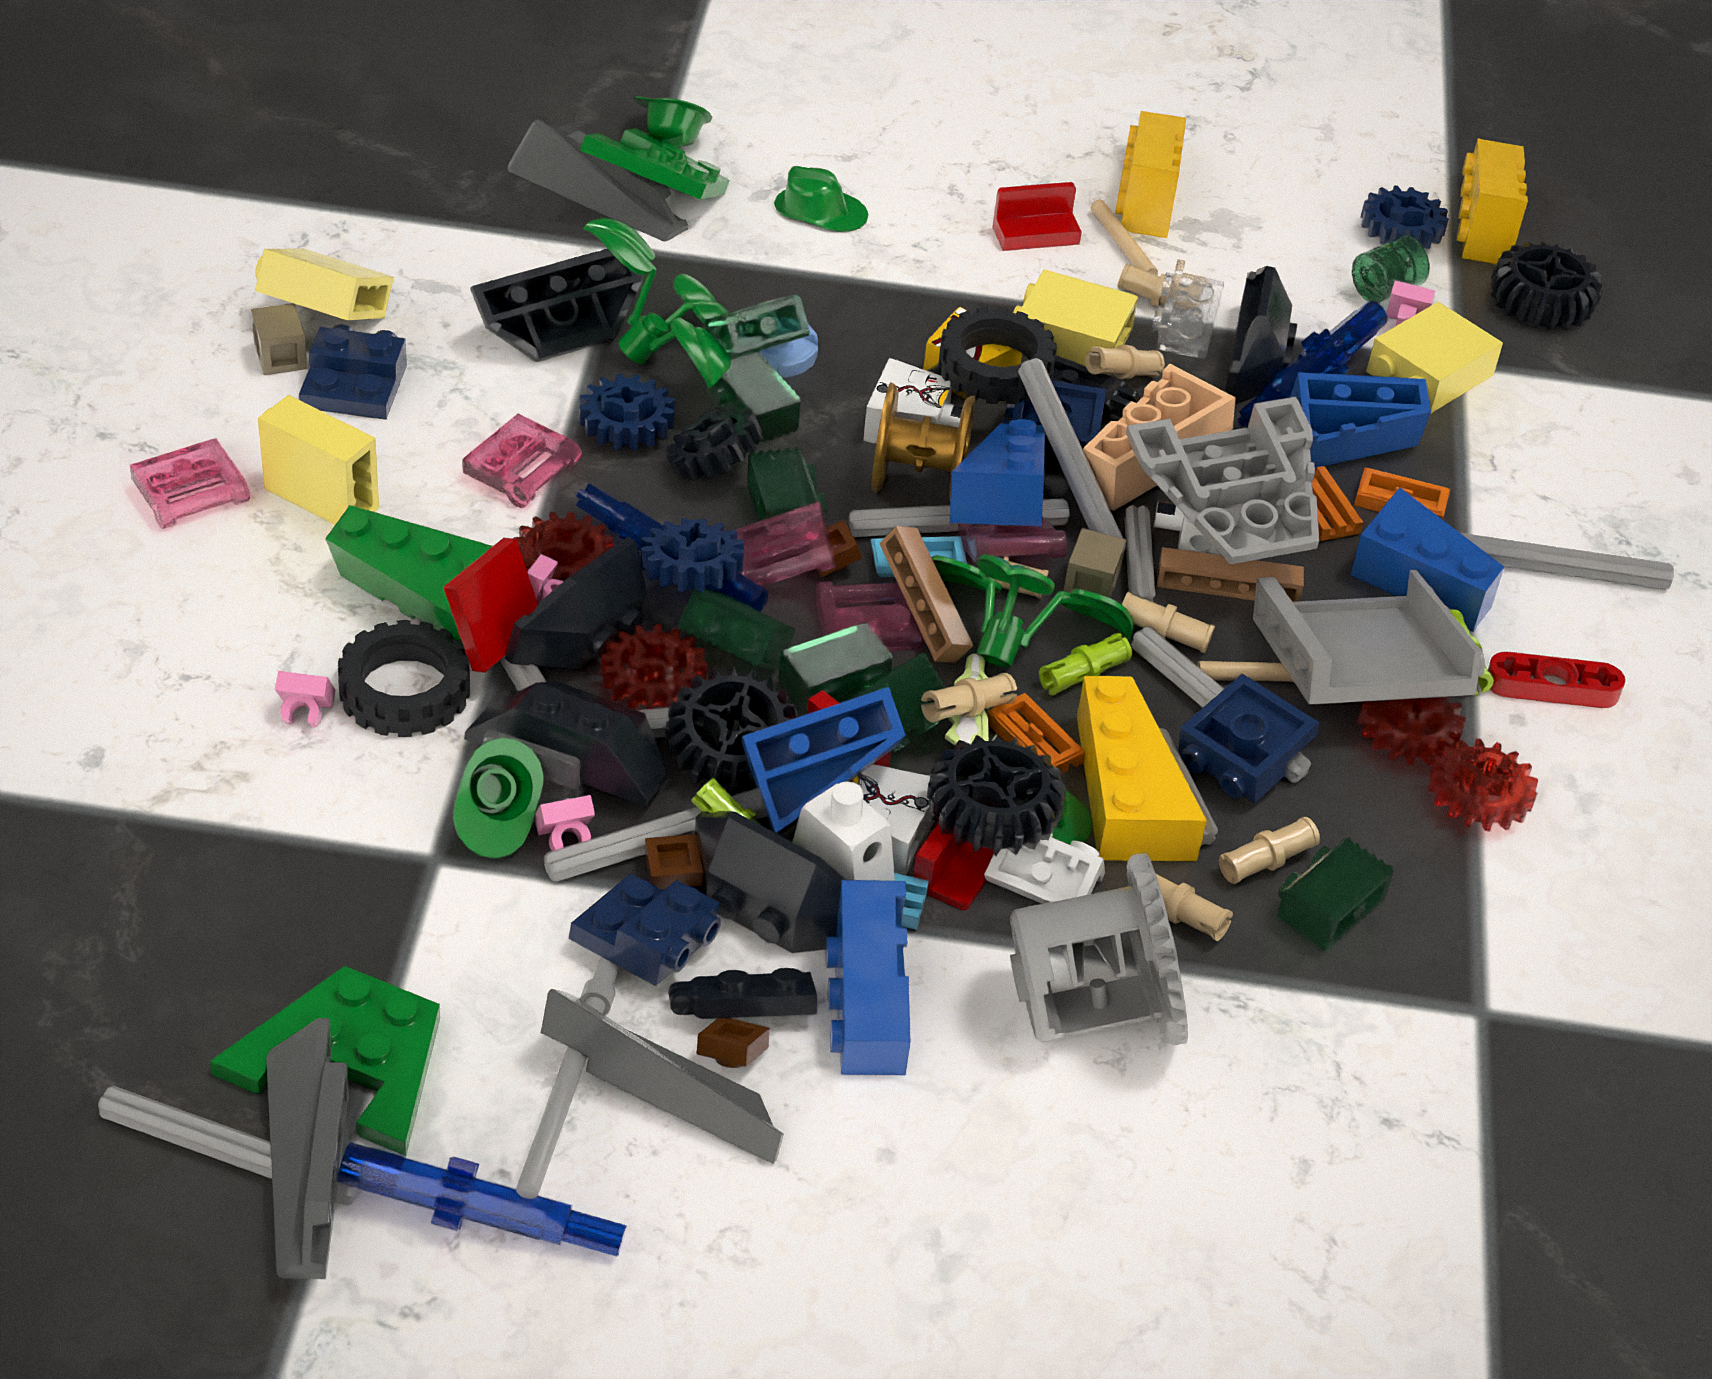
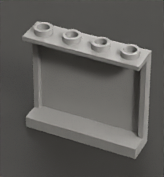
M1410 570L1407 596L1292 602L1275 577L1257 578L1253 620L1308 704L1476 695L1478 676H1482L1485 669L1483 651L1475 644L1465 628L1459 624L1449 608L1443 604L1433 588L1427 584L1417 570Z

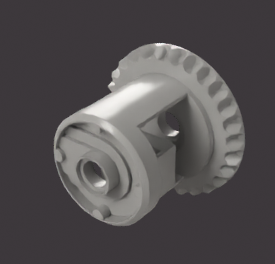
M1146 852L1132 855L1127 861L1126 874L1128 885L1126 887L1013 910L1010 915L1015 954L1010 955L1014 982L1019 1002H1026L1033 1033L1039 1041L1046 1042L1085 1032L1148 1019H1157L1160 1031L1166 1042L1172 1045L1187 1043V1014L1175 941L1160 886L1151 860ZM1129 931L1138 976L1110 982L1097 978L1090 982V986L1052 993L1050 982L1055 981L1048 948L1062 946L1073 988L1084 985L1085 946L1095 945L1116 979L1127 977L1120 933Z

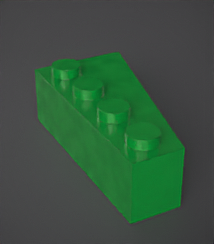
M349 505L325 538L340 576L381 601L387 599L394 603L402 614L412 620L417 617L423 622L433 624V629L438 631L444 628L452 633L453 640H460L462 642L443 587L488 551L492 545Z

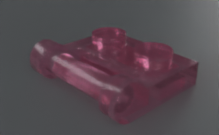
M517 413L462 459V469L464 474L506 494L510 502L516 507L525 508L535 499V492L563 468H571L582 459V451L573 440ZM545 451L552 454L525 478L518 476L521 471Z
M216 438L129 465L131 479L152 509L161 529L176 525L177 519L226 503L233 502L235 505L250 501V491L244 477ZM222 482L225 484L172 502L169 501L172 498L211 487L215 484Z
M820 502L735 529L738 532L737 539L744 541L743 572H738L746 596L761 592L762 586L820 568L823 572L836 567L830 546L826 515ZM802 552H806V553H803V554H800V555H797V556H794V557H791V558H788V559H785V560H782V561L773 563L774 561L781 560V559H784V558H787V557H790V556H793V555H796V554H799V553H802Z
M1043 516L1042 526L958 523V536H961L963 548L973 562H978L979 556L982 554L996 557L1047 554L1049 558H1064L1067 553L1065 532L1063 530L1056 531Z
M896 578L892 583L833 586L832 581L817 582V607L828 655L921 649L923 635ZM895 601L896 603L891 605L836 608L835 605Z

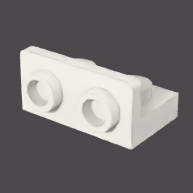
M1051 833L1049 840H1040L1035 850L1022 845L1017 856L1008 849H1001L996 857L993 855L984 875L986 880L1045 904L1091 894L1096 882H1102L1106 872L1104 860L1098 857L1099 852L1096 849L1079 841H1071L1070 845L1052 838L1053 834Z

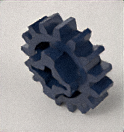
M1394 185L1391 191L1380 187L1378 194L1370 192L1368 199L1364 200L1360 216L1362 218L1361 227L1369 228V237L1379 236L1381 237L1380 244L1392 245L1396 250H1399L1402 245L1408 246L1411 251H1416L1418 245L1425 249H1430L1431 243L1439 244L1442 236H1445L1449 218H1447L1448 210L1440 208L1441 201L1439 199L1429 200L1428 192L1422 193L1415 190L1414 187H1409L1407 191H1401L1397 185Z
M617 374L616 380L610 382L602 377L600 378V387L589 384L587 386V394L580 395L579 424L580 426H585V435L587 437L597 435V444L603 445L608 441L613 442L614 450H619L622 445L630 446L635 451L638 449V443L644 442L649 447H653L655 445V437L666 439L668 429H673L675 400L668 397L669 389L667 387L656 389V380L654 379L643 383L640 382V375L635 374L631 379L624 378L622 374Z
M682 518L680 525H674L666 521L663 522V530L651 528L649 530V537L642 538L641 568L642 570H647L648 579L660 578V586L667 587L674 583L678 584V591L681 592L695 590V588L698 592H704L705 585L710 584L719 589L722 588L723 579L734 582L736 580V572H743L744 541L737 539L738 532L736 530L724 532V524L721 522L708 526L707 519L703 518L701 520L691 519L690 521L687 518Z

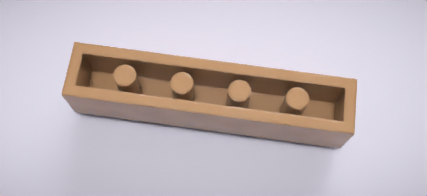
M895 526L879 543L934 661L956 663L974 645L918 529Z
M1162 547L1156 587L1255 601L1257 578L1275 577L1291 601L1300 602L1304 586V567L1259 560L1229 564L1222 555Z

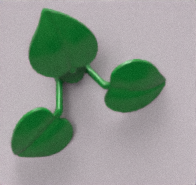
M608 218L588 222L582 230L589 231L599 238L605 247L634 273L646 275L634 311L627 319L631 327L618 342L623 353L632 361L638 364H645L661 346L677 338L699 370L708 388L713 387L730 369L732 364L731 358L723 346L707 330L701 327L694 328L690 322H686L680 317L686 312L693 310L700 321L706 326L714 329H724L732 321L728 310L722 304L716 302L713 294L702 283L689 275L680 274L673 280V287L686 303L679 307L665 321L655 313L640 316L656 274V268L651 263L655 258L653 250L634 229L623 222Z
M987 554L979 556L978 568L944 556L934 555L931 557L942 581L965 584L986 591L984 624L980 632L983 636L976 654L981 655L985 662L992 665L1011 668L1019 646L1023 648L1028 647L1031 637L1059 604L1072 611L1111 625L1119 630L1127 640L1130 639L1133 632L1132 616L1122 604L1108 597L1080 589H1073L1071 593L1059 591L1024 631L1021 629L1023 621L1011 614L1019 587L1034 593L1047 595L1051 594L1054 590L1055 585L1051 579L1031 568L1022 565H1011L1002 558ZM995 580L1009 583L1010 589L1003 612H997L995 618H993L995 593H1000L1002 586Z

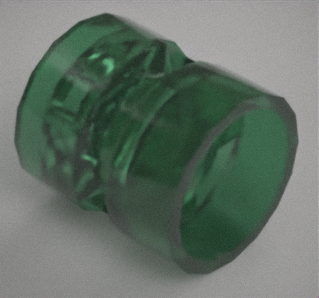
M1402 236L1387 242L1381 247L1378 246L1356 256L1352 263L1351 274L1356 290L1363 299L1370 303L1378 304L1390 299L1395 280L1415 286L1425 283L1429 276L1430 264L1424 247L1416 239L1410 236Z

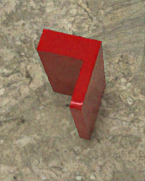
M1062 182L1000 187L996 195L992 228L1002 250L1010 251L1080 245L1082 231L1073 214L1076 194L1074 183Z
M938 823L916 853L913 877L929 881L927 895L966 911L988 882L984 874L994 853L992 849L983 847L975 853L973 845L969 842L956 845L953 834H941Z

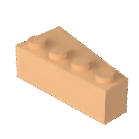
M1169 364L1162 371L1161 380L1158 382L1151 381L1144 388V396L1137 403L1131 401L1123 409V416L1118 422L1111 421L1083 448V452L1109 509L1114 511L1157 486L1138 463L1126 435L1128 425L1170 418L1179 439L1233 430L1235 397Z

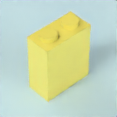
M304 248L264 249L263 255L258 260L255 269L257 278L256 292L344 320L385 318L394 280L393 276Z
M1043 269L1035 284L1029 283L1027 286L1023 306L1017 305L1013 313L1016 314L1017 311L1028 314V318L1032 321L1034 319L1041 321L1044 324V330H1050L1054 336L1053 342L1057 344L1056 355L1086 366L1087 352L1092 353L1090 348L1094 346L1117 348L1120 345H1125L1133 329L1138 296Z
M1437 302L1376 337L1366 372L1378 377L1426 379L1431 413L1494 375L1503 342L1442 303Z
M287 395L258 417L264 489L334 525L349 505L373 512L379 509L375 437L290 395Z

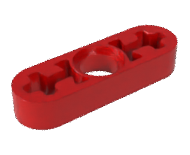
M1507 651L1493 655L1487 669L1494 679L1490 690L1499 696L1596 708L1615 706L1620 699L1626 682L1622 671L1609 663ZM1553 675L1559 677L1566 684L1552 683L1546 680L1544 676Z

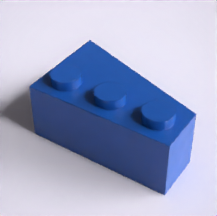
M1298 372L1291 393V397H1297L1312 428L1313 442L1310 448V456L1315 468L1419 446L1431 413L1426 379Z
M1026 419L1013 420L1009 424H999L951 472L950 523L1042 526L1045 430L1042 425H1036L1035 422Z
M1399 488L1361 534L1350 575L1392 595L1407 596L1410 570H1417L1449 610H1458L1462 613L1468 630L1474 632L1492 608L1504 566L1403 489Z
M889 687L742 736V745L772 832L778 835L782 834L799 820L801 809L806 803L835 784L850 782L903 741L905 732Z
M841 881L836 937L827 936L825 946L826 968H835L836 978H828V1010L838 1011V1020L830 1021V1052L840 1053L841 1075H906L911 1042L909 976H905L903 947H907L908 944L907 928H902L901 926L904 900L906 899V881Z

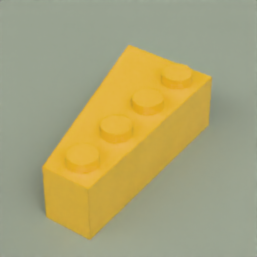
M1141 111L1138 126L1130 125L1115 214L1123 215L1121 224L1128 232L1163 238L1168 237L1180 172L1186 126L1185 117Z
M1477 139L1474 153H1466L1462 171L1464 179L1460 193L1462 201L1458 219L1461 220L1456 241L1463 242L1462 258L1497 264L1503 251H1510L1512 245L1516 244L1528 202V196H1525L1527 184L1524 183L1526 177V170H1524V146Z
M1084 676L1077 722L1081 748L1085 751L1083 763L1096 850L1099 852L1098 857L1103 858V860L1128 861L1132 855L1146 852L1151 861H1197L1207 820L1133 677Z

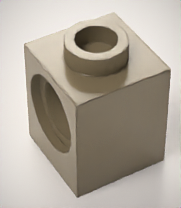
M295 304L251 309L254 345L263 374L270 375L307 369L305 334Z
M1082 528L1068 562L1064 591L1071 593L1073 589H1080L1111 599L1120 575L1126 539Z

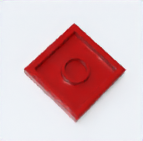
M503 537L443 587L471 669L476 672H487L506 655L514 623L523 615L528 616L538 606L517 539Z

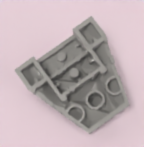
M1297 397L1254 404L1248 428L1179 439L1170 418L1127 426L1126 435L1140 467L1229 564L1317 549L1319 543L1317 498L1313 495L1312 489L1315 466L1314 462H1311L1310 456L1313 434Z

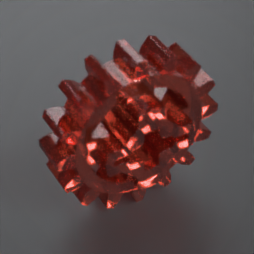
M570 511L565 518H559L555 512H550L549 520L543 521L535 516L532 518V528L521 525L519 527V537H514V539H517L527 572L542 554L558 562L552 579L563 582L613 547V537L606 535L605 525L601 524L592 527V517L586 516L581 521L575 520L574 512Z
M655 624L652 632H646L641 625H638L633 636L621 631L618 633V643H607L606 654L601 657L604 689H612V699L614 701L627 698L628 707L632 709L636 708L639 704L646 705V710L655 709V706L669 707L672 701L677 700V693L681 686L690 688L691 680L694 679L695 675L706 680L707 662H704V649L695 648V638L693 636L680 639V629L674 628L668 634L663 633L661 624ZM627 663L628 668L624 670L623 667ZM684 668V672L681 674L680 669Z
M1450 696L1363 701L1358 716V723L1363 725L1361 732L1363 738H1374L1372 749L1375 751L1383 748L1389 750L1388 759L1394 760L1398 755L1406 757L1408 765H1413L1416 758H1422L1427 765H1433L1435 755L1446 760L1449 758L1451 749H1458L1466 717L1460 715L1462 705L1454 702L1449 703Z
M1476 738L1474 747H1469L1463 740H1458L1454 750L1445 746L1442 748L1440 757H1435L1429 775L1431 779L1428 791L1436 793L1434 799L1436 806H1449L1446 815L1448 818L1451 819L1458 815L1464 817L1465 827L1470 828L1474 821L1481 822L1483 829L1490 832L1493 823H1498L1504 830H1508L1512 820L1523 823L1527 812L1532 811L1538 794L1535 791L1539 782L1538 778L1529 776L1532 765L1530 763L1518 764L1519 753L1517 751L1510 752L1507 755L1501 752V743L1496 742L1490 748L1485 747L1483 741Z

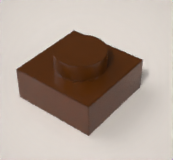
M844 520L802 539L820 577L842 570L849 564L863 558Z
M696 834L645 838L649 882L659 889H666L676 880L690 887L702 886L703 869Z
M717 1018L698 1033L696 1054L713 1058L716 1063L724 1067H746L768 1049L770 1028L732 1018Z

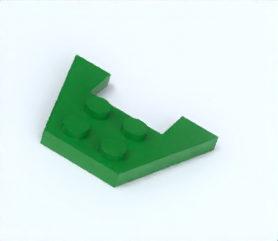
M638 128L626 129L620 143L600 133L585 135L580 147L582 152L700 200L724 195L730 181L719 174L721 169L702 160L697 162L686 156L683 150L663 143Z
M344 966L210 1061L211 1075L253 1093H260L268 1082L266 1057L269 1051L316 1019L330 1018L331 1062L347 1063L349 1081L377 1092L356 1121L357 1135L406 1156L438 1030L440 1004Z

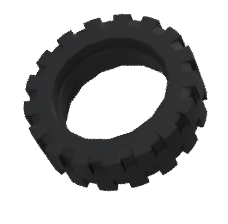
M988 307L977 308L976 312L973 313L969 310L962 312L957 320L952 318L947 323V328L942 331L938 366L941 368V376L944 381L949 380L951 382L950 387L958 393L960 391L965 392L966 397L975 396L976 401L978 398L985 399L988 404H998V401H1006L1007 405L1017 404L1019 399L1023 398L1028 401L1030 397L1018 373L1021 364L1007 367L987 365L973 359L965 351L978 345L996 344L1008 346L1020 351L1029 360L1039 358L1052 380L1057 344L1053 342L1054 336L1050 330L1045 331L1044 324L1037 319L1032 321L1028 318V314L1017 311L1016 314L1008 312V308L997 307V310H989Z
M397 620L395 625L388 626L387 622L374 625V630L370 632L366 630L359 632L355 636L353 644L348 642L342 650L343 658L338 659L340 701H343L345 713L349 717L354 715L356 724L366 729L370 726L375 728V733L388 736L389 732L398 733V737H412V733L421 731L422 735L435 732L436 726L440 724L444 727L454 721L455 713L461 714L464 711L466 698L470 696L469 660L467 655H465L462 642L460 640L454 641L452 633L444 628L439 631L433 629V624L421 621L419 625L411 624L410 620ZM397 661H418L434 667L444 675L436 686L426 692L410 696L389 695L375 690L365 682V679L372 671L384 664Z

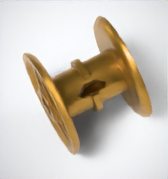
M890 382L879 424L871 491L874 493L882 489L889 461L914 465L916 472H923L924 467L952 472L968 456L975 396H970L965 400L959 427L930 423L931 417L924 416L923 421L897 417L899 392L897 386ZM951 476L948 494L949 500H951Z

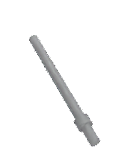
M601 957L593 979L585 983L580 996L582 1001L604 1015L609 1013L616 994L613 984L619 966ZM567 1047L516 1187L517 1193L525 1199H534L539 1194L588 1057L570 1047Z

